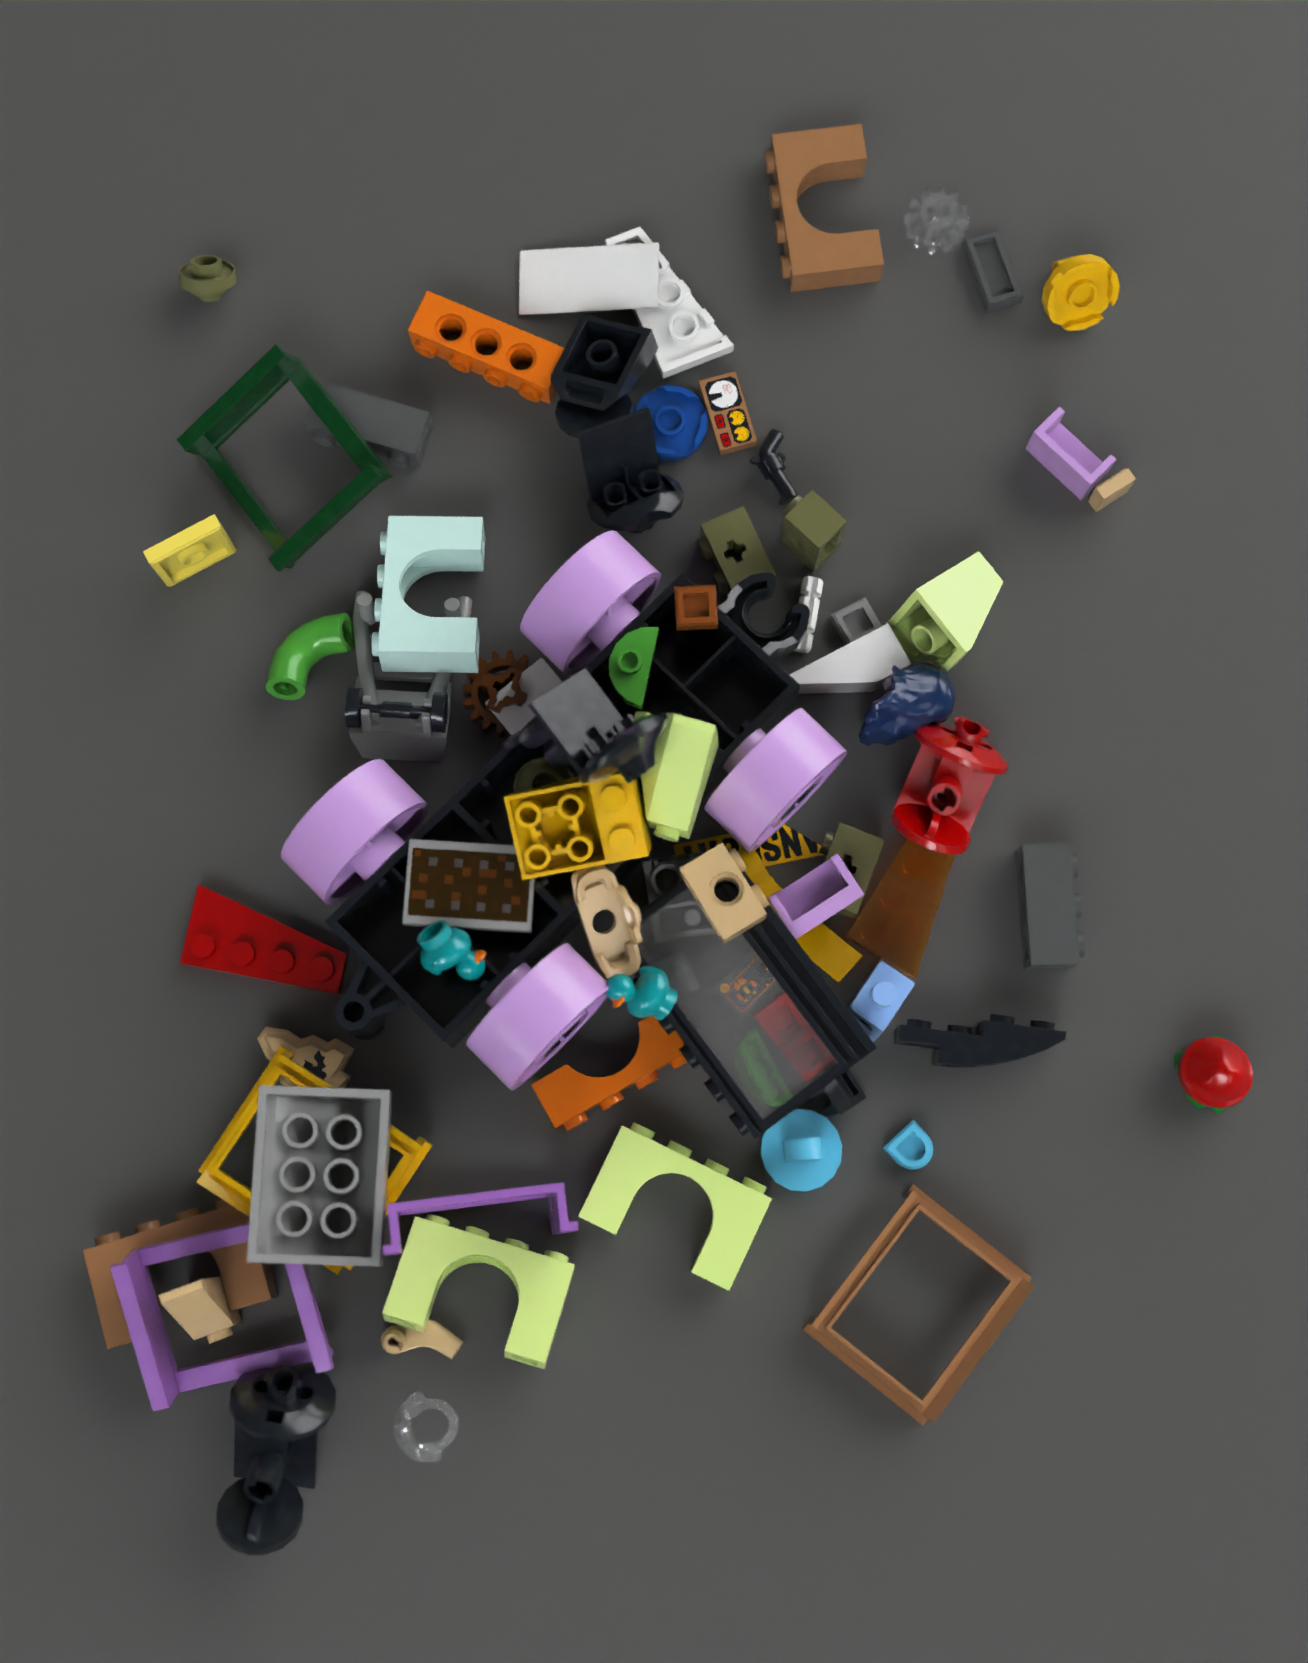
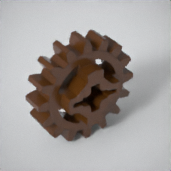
M508 650L505 659H500L497 652L494 651L492 652V662L487 664L485 660L479 658L480 670L478 673H467L468 678L473 683L462 685L463 693L471 696L465 699L463 704L465 709H475L470 715L473 723L483 720V732L488 733L492 727H496L498 736L503 738L506 728L492 711L500 714L504 707L515 704L521 708L525 704L528 695L521 691L519 679L522 676V672L528 668L529 658L527 655L524 654L519 661L514 660L512 650ZM507 670L506 673L492 675L495 672ZM512 681L511 689L515 692V695L512 698L505 696L503 700L499 701L497 706H494L497 701L498 691ZM480 690L490 697L486 710L480 703Z

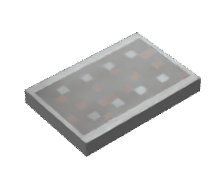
M409 839L402 923L409 926L427 927L438 920H445L450 928L531 933L535 878L522 880L515 845Z

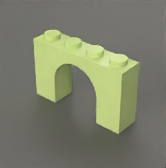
M633 1122L630 1129L622 1125L578 1217L616 1235L634 1196L644 1183L653 1177L668 1173L687 1176L703 1188L712 1208L711 1227L691 1272L729 1291L772 1198L764 1195L767 1187L747 1177H744L742 1183H739L727 1177L729 1168L708 1158L705 1164L702 1165L689 1158L692 1150L670 1140L667 1147L652 1140L655 1132Z
M427 1214L425 1219L415 1216L382 1312L384 1321L424 1333L438 1290L445 1278L455 1269L466 1264H490L501 1269L509 1276L515 1285L519 1299L517 1312L504 1350V1357L545 1369L574 1274L575 1264L568 1263L569 1257L559 1252L546 1250L544 1255L529 1251L528 1244L516 1239L506 1238L504 1243L489 1239L490 1234L487 1231L476 1227L466 1226L465 1231L450 1227L449 1220L437 1215Z

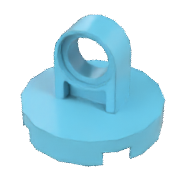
M795 1109L764 1132L761 1138L760 1156L765 1171L777 1184L788 1190L807 1192L822 1187L834 1177L841 1163L842 1143L838 1130L828 1118L813 1110Z

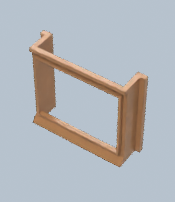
M912 1184L903 1196L904 1202L816 1318L812 1316L803 1330L923 1426L927 1419L934 1424L1035 1286L1029 1282L1032 1279L1031 1276ZM918 1211L922 1212L1009 1281L922 1400L831 1328Z

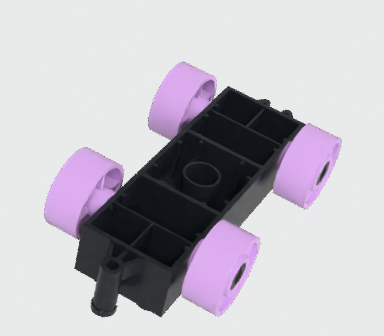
M607 531L578 550L547 581L526 610L520 624V631L565 675L574 674L585 667L622 718L629 714L634 718L636 711L648 712L650 714L676 713L716 725L719 746L702 800L721 781L722 783L711 795L704 810L743 848L751 853L776 833L809 800L834 772L848 752L803 708H799L788 715L794 709L800 685L775 661L785 658L797 649L805 637L810 610L805 604H796L787 613L784 624L776 632L766 634L754 629L749 622L748 612L752 605L758 601L766 600L773 595L777 581L774 574L763 572L750 575L736 584L728 594L727 600L717 607L718 629L676 631L674 587L695 585L682 573L644 610L660 584L661 573L617 531ZM641 627H659L642 710L626 704L623 698L615 691L609 678V658L616 643L628 632ZM535 716L526 726L535 722L538 718ZM521 743L507 751H504L502 748L417 832L416 830L428 811V804L383 759L372 760L352 771L324 794L303 816L288 836L281 851V859L325 904H334L352 894L325 922L362 959L347 994L338 1000L334 1010L335 1019L338 1024L356 1038L361 1040L375 1039L385 1029V1017L408 1007L452 1048L479 1023L468 1038L466 1046L513 1091L543 1067L585 1025L608 998L606 994L609 990L606 984L607 981L569 943L559 946L547 955L581 922L574 900L571 880L572 874L576 870L535 878L531 933L461 929L470 937L472 942L470 951L484 950L486 952L484 957L485 971L476 980L463 979L458 974L456 965L442 971L440 975H434L427 971L420 961L422 947L417 941L418 935L426 927L409 926L402 923L409 839L514 845L504 796L514 793L513 786L516 774L523 765L533 759L545 758L543 754L544 744L535 749H529ZM572 765L568 767L574 777L579 776ZM640 775V776L638 777V782H639L640 791H641V796H642L643 805H644L642 781H641V775ZM648 825L652 843L651 852L663 839L653 834L655 829L650 828ZM645 857L604 865L614 873L619 884Z

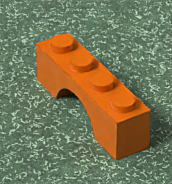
M649 1016L638 1022L640 1036L636 1054L631 1062L621 1071L606 1077H590L577 1072L566 1064L534 1082L531 1086L554 1127L559 1129L564 1126L568 1132L589 1120L585 1113L600 1105L604 1111L622 1101L624 1097L621 1092L635 1084L638 1090H641L658 1080L660 1077L657 1071L671 1064L675 1070L686 1064L687 1060L679 1051V1048L684 1045L683 1041L675 1031L668 1035L657 1019Z

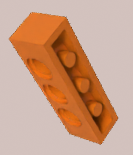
M426 291L408 328L411 345L416 352L427 358H434L435 356L442 358L460 372L469 373V371L480 374L488 383L496 387L503 388L506 385L518 390V393L529 401L539 402L542 400L551 404L556 393V389L550 381L551 374L565 349L564 347L435 293ZM450 332L461 334L458 339L453 341L444 339ZM487 346L496 348V351L491 355H481L478 353ZM519 361H527L532 364L525 370H517L513 367Z

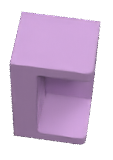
M1058 407L1033 432L1025 449L1074 495L1082 500L1108 475L1117 459L1111 454L1102 462L1060 423L1065 411Z
M837 853L780 892L770 896L767 900L794 938L797 939L865 894Z

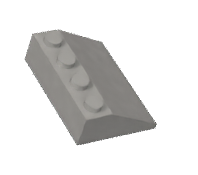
M259 1085L247 1262L383 1266L382 1246H384L393 1096L390 1090Z

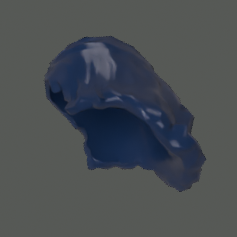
M930 663L916 664L905 670H901L893 665L891 691L879 700L874 701L864 716L865 722L858 735L860 742L867 746L873 743L887 746L915 733L919 728L946 722L953 712L955 703V691L947 674L941 671L940 667Z

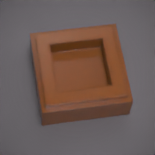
M716 585L674 587L676 631L718 629Z

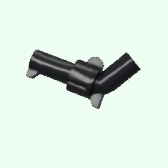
M771 429L761 445L758 455L750 458L749 461L751 464L757 465L766 480L770 479L781 495L779 503L783 505L791 502L798 496V493L784 473L785 466L783 463L785 456L781 453H775L784 436L778 430Z

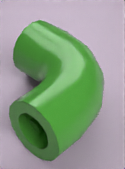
M347 613L323 616L305 622L289 633L275 650L270 663L266 681L267 692L283 700H296L304 696L309 672L318 661L327 656L352 652L354 650V630L350 616Z

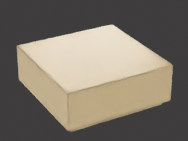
M1129 468L1121 470L1096 486L1089 497V504L1095 512L1099 511L1127 493L1136 478Z

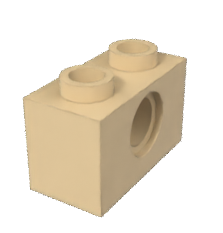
M722 842L679 868V874L724 945L765 920L767 913L764 908L769 903L757 884L750 887L742 872L747 870L736 849L733 848L728 851ZM725 881L733 883L739 892L736 899L730 902L719 900L714 893V889L719 883Z

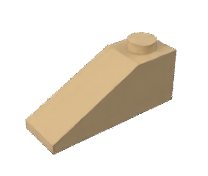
M221 1276L198 1280L158 1295L161 1304L193 1340L207 1336L209 1344L232 1336L231 1327L243 1323L239 1310L230 1311Z

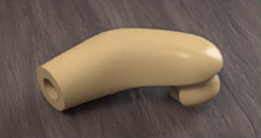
M432 1319L428 1320L424 1333L404 1326L393 1325L388 1327L381 1337V1344L384 1350L390 1354H399L417 1347H429L451 1360L464 1343L451 1331Z

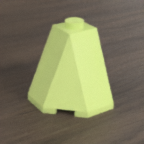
M978 551L917 588L887 623L890 625L909 660L919 662L922 659L935 662L936 667L948 671L972 648L1003 584V580Z
M636 711L634 719L637 720L651 714ZM666 713L669 717L668 723L661 737L655 743L654 756L656 764L641 775L646 820L649 827L655 829L653 834L662 839L678 842L679 836L690 839L719 741L716 725L676 713Z

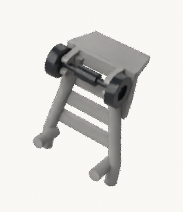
M358 591L355 597L352 618L358 677L356 678L355 688H348L345 704L346 726L350 728V738L362 758L442 762L448 734L452 697V682H449L452 673L382 672L380 662H373L372 635H370L369 626L376 622L373 598L367 591ZM461 596L457 599H447L444 603L446 617L471 618L472 599L466 596ZM375 680L431 683L428 692L376 690ZM412 715H419L418 719H411Z

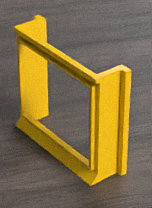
M283 1046L279 1047L198 1170L202 1175L196 1183L248 1217H250L252 1189L220 1168L257 1114L259 1085L275 1086L283 1075L299 1087L334 1088L293 1061L292 1059L295 1054ZM392 1125L390 1146L402 1153L403 1157L388 1178L386 1216L388 1214L387 1204L396 1202L433 1146V1144L421 1136L415 1141ZM323 1265L337 1275L343 1266L348 1270H351L353 1267L347 1265Z

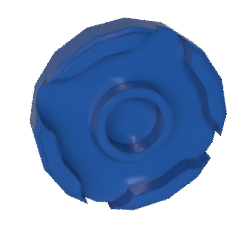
M662 385L657 387L656 390L650 393L647 392L640 397L634 412L646 407L650 409L659 461L675 462L686 459L700 449L707 436L708 415L706 408L700 402V398L694 392L678 385Z

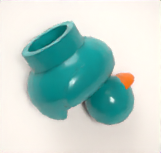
M438 920L428 925L418 935L417 941L422 947L420 961L422 966L430 973L440 975L442 971L456 965L458 974L466 980H476L484 973V957L486 952L484 950L470 951L472 942L464 930L450 928L445 920Z
M653 966L641 967L639 969L640 978L635 984L629 976L624 974H615L607 980L606 984L609 990L606 994L613 1001L612 1007L618 1008L627 1002L629 1013L637 1018L653 1016L659 1021L663 1020L673 1008L678 997V992L669 987V980L664 971Z

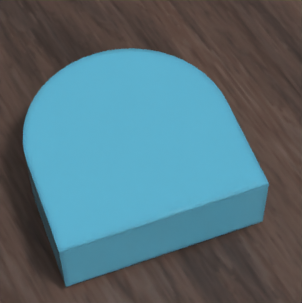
M911 1120L882 1147L900 1167L908 1170L924 1167L933 1155V1144L930 1137L914 1120Z

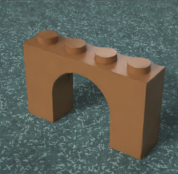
M862 124L771 134L770 150H764L766 174L772 173L774 185H769L770 205L772 209L778 208L779 220L774 221L776 243H783L785 254L780 255V272L782 279L788 278L790 292L878 282L881 279L884 260L879 229L838 234L826 233L811 226L801 215L797 204L801 195L813 185L821 182L864 176L867 154Z
M219 1200L215 1202L216 1210L201 1214L200 1208L197 1207L176 1213V1222L161 1226L158 1219L134 1226L136 1231L134 1235L120 1238L119 1232H114L95 1238L96 1246L84 1249L83 1253L107 1349L132 1342L110 1269L113 1264L121 1263L134 1249L247 1223L250 1217L224 1200ZM248 1242L209 1251L218 1264L230 1311L278 1297L270 1263L247 1262Z

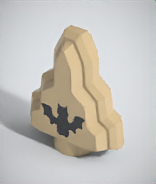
M265 1027L257 1038L269 1061L272 1060L279 1047L283 1046L295 1054L292 1059L293 1061L334 1088H345L351 1078L343 1070L354 1048L336 1038L329 1042L315 1035L301 1039L289 1030ZM283 1075L279 1079L283 1086L299 1087Z

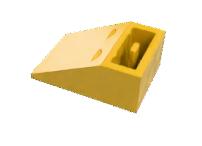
M618 771L606 780L581 784L578 780L579 776L504 796L522 880L648 856L652 843L638 777L628 784Z

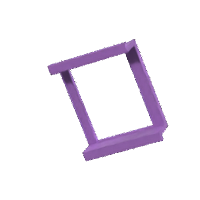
M564 1182L387 1204L391 1245L382 1246L383 1255L391 1256L403 1253L399 1216L547 1198L551 1235L578 1230L577 1221L568 1222Z
M249 1222L134 1249L121 1263L113 1264L110 1269L152 1411L169 1408L179 1392L235 1380L243 1373L260 1368H271L279 1365L290 1367L313 1361L316 1373L333 1370L332 1355L334 1350L328 1343L306 1264H285L306 1339L178 1369L147 1265L248 1242Z

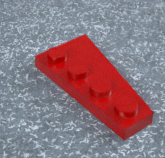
M198 884L180 963L340 995L349 955Z

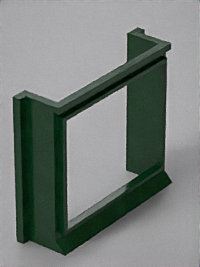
M277 344L176 439L186 452L202 456L268 541L275 551L268 560L277 571H281L285 567L290 569L294 567V563L369 493L380 483L393 477L302 359L284 352ZM290 380L361 470V473L291 538L287 539L218 448Z

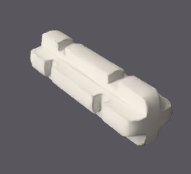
M805 576L802 580L800 590L802 596H799L798 604L801 603L808 606L810 616L805 637L797 649L794 650L795 652L809 653L811 651L814 637L811 633H814L820 604L818 598L821 597L823 580L817 577Z

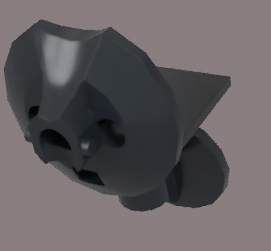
M627 394L604 411L562 401V399L557 402L555 415L559 428L567 435L579 439L589 492L586 506L593 522L602 528L615 531L641 533L644 530H650L658 520H666L674 516L682 507L684 493L678 481L666 474L660 473L651 413L648 407L634 412L633 404Z
M584 668L528 704L538 720L500 743V746L504 751H507L520 743L529 749H535L544 744L543 754L546 761L556 769H566L572 765L579 774L578 780L581 784L606 780L618 771L625 781L630 784L656 764L654 756L655 743L664 732L669 717L666 713L647 715L637 720L631 714L622 718L587 669Z
M279 1365L271 1368L256 1369L240 1375L231 1388L229 1410L235 1421L234 1477L241 1479H238L228 1487L218 1502L216 1526L221 1539L235 1551L246 1555H267L280 1550L296 1537L303 1523L304 1502L297 1487L315 1489L318 1430L328 1423L335 1411L336 1389L331 1379L324 1372L316 1373L314 1366L285 1367Z

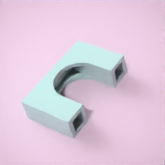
M388 516L387 531H381L380 552L381 555H385V564H379L377 569L378 588H383L382 598H376L374 606L375 621L380 622L379 632L372 633V655L379 656L382 672L478 673L480 635L477 618L425 616L412 610L404 602V598L414 582L430 573L440 571L484 572L486 539L483 517Z

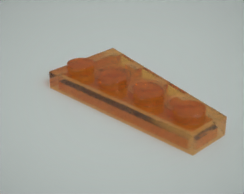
M907 838L846 938L915 980L955 855L939 853L924 848Z

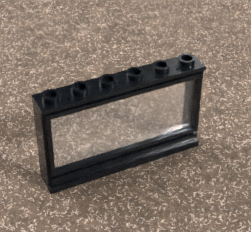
M745 871L742 872L750 887L753 886L754 883ZM681 880L640 910L642 918L640 933L643 941L638 943L641 956L639 969L643 966H653L663 970L667 975L669 987L678 992V997L669 1014L663 1020L659 1021L657 1019V1021L668 1035L675 1031L683 1041L684 1045L679 1048V1051L690 1066L694 1069L700 1064L709 1077L703 1083L715 1100L719 1103L725 1098L734 1111L728 1117L740 1134L744 1137L750 1132L753 1138L756 1139L877 1047L770 904L764 908L767 913L765 920L723 945L685 882ZM728 881L719 883L714 889L716 897L723 902L733 901L739 894L737 887ZM639 969L633 974L635 976L632 979L634 984L640 978Z

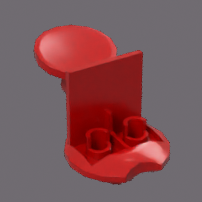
M955 717L953 722L956 725L955 728L946 725H929L915 731L914 735L921 744V747L891 813L893 825L909 840L924 848L951 855L962 854L968 849L971 843L969 832L995 775H1003L1009 768L1002 755L993 746L982 740L983 736L987 738L990 730L986 729L984 725L965 717Z

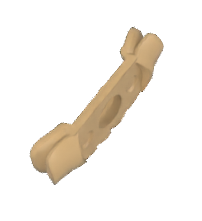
M605 865L576 870L571 877L574 900L593 958L602 976L605 979H609L615 974L627 976L635 974L641 964L638 943L643 941L640 933L642 918L636 902L631 900L626 888L618 885L614 873L608 870ZM601 910H610L614 915V923L606 932H597L592 925L594 916Z

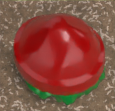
M1215 1036L1195 1040L1182 1048L1174 1056V1069L1177 1072L1178 1081L1188 1100L1198 1109L1207 1106L1212 1108L1215 1113H1221L1224 1108L1233 1107L1241 1102L1250 1090L1253 1081V1070L1249 1058L1239 1046L1223 1039V1037Z

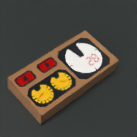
M736 371L700 380L698 387L719 455L757 446L756 435Z

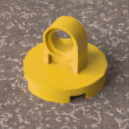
M1093 254L1072 256L1053 262L1052 273L1044 285L1041 299L1045 313L1053 323L1061 325L1068 331L1084 330L1097 324L1103 319L1101 313L1107 309L1110 303L1114 306L1118 299L1120 289L1118 275L1104 258Z

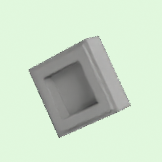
M866 597L830 616L845 645L882 627Z

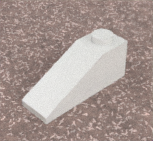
M887 623L791 673L790 676L800 685L798 694L873 692L881 687L888 691L891 690L893 665L901 670H905L911 666V662L890 625Z

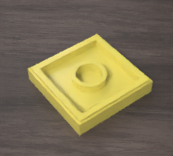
M213 514L144 550L143 553L167 587H171L236 553L235 551L237 550L218 518Z

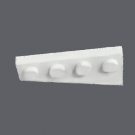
M641 227L605 240V245L653 243ZM659 251L658 307L633 309V312L640 327L649 328L653 331L658 345L654 360L664 379L731 353L734 350V345L716 327L714 319L705 308H701L691 295V290L682 279L679 280L669 267V262Z

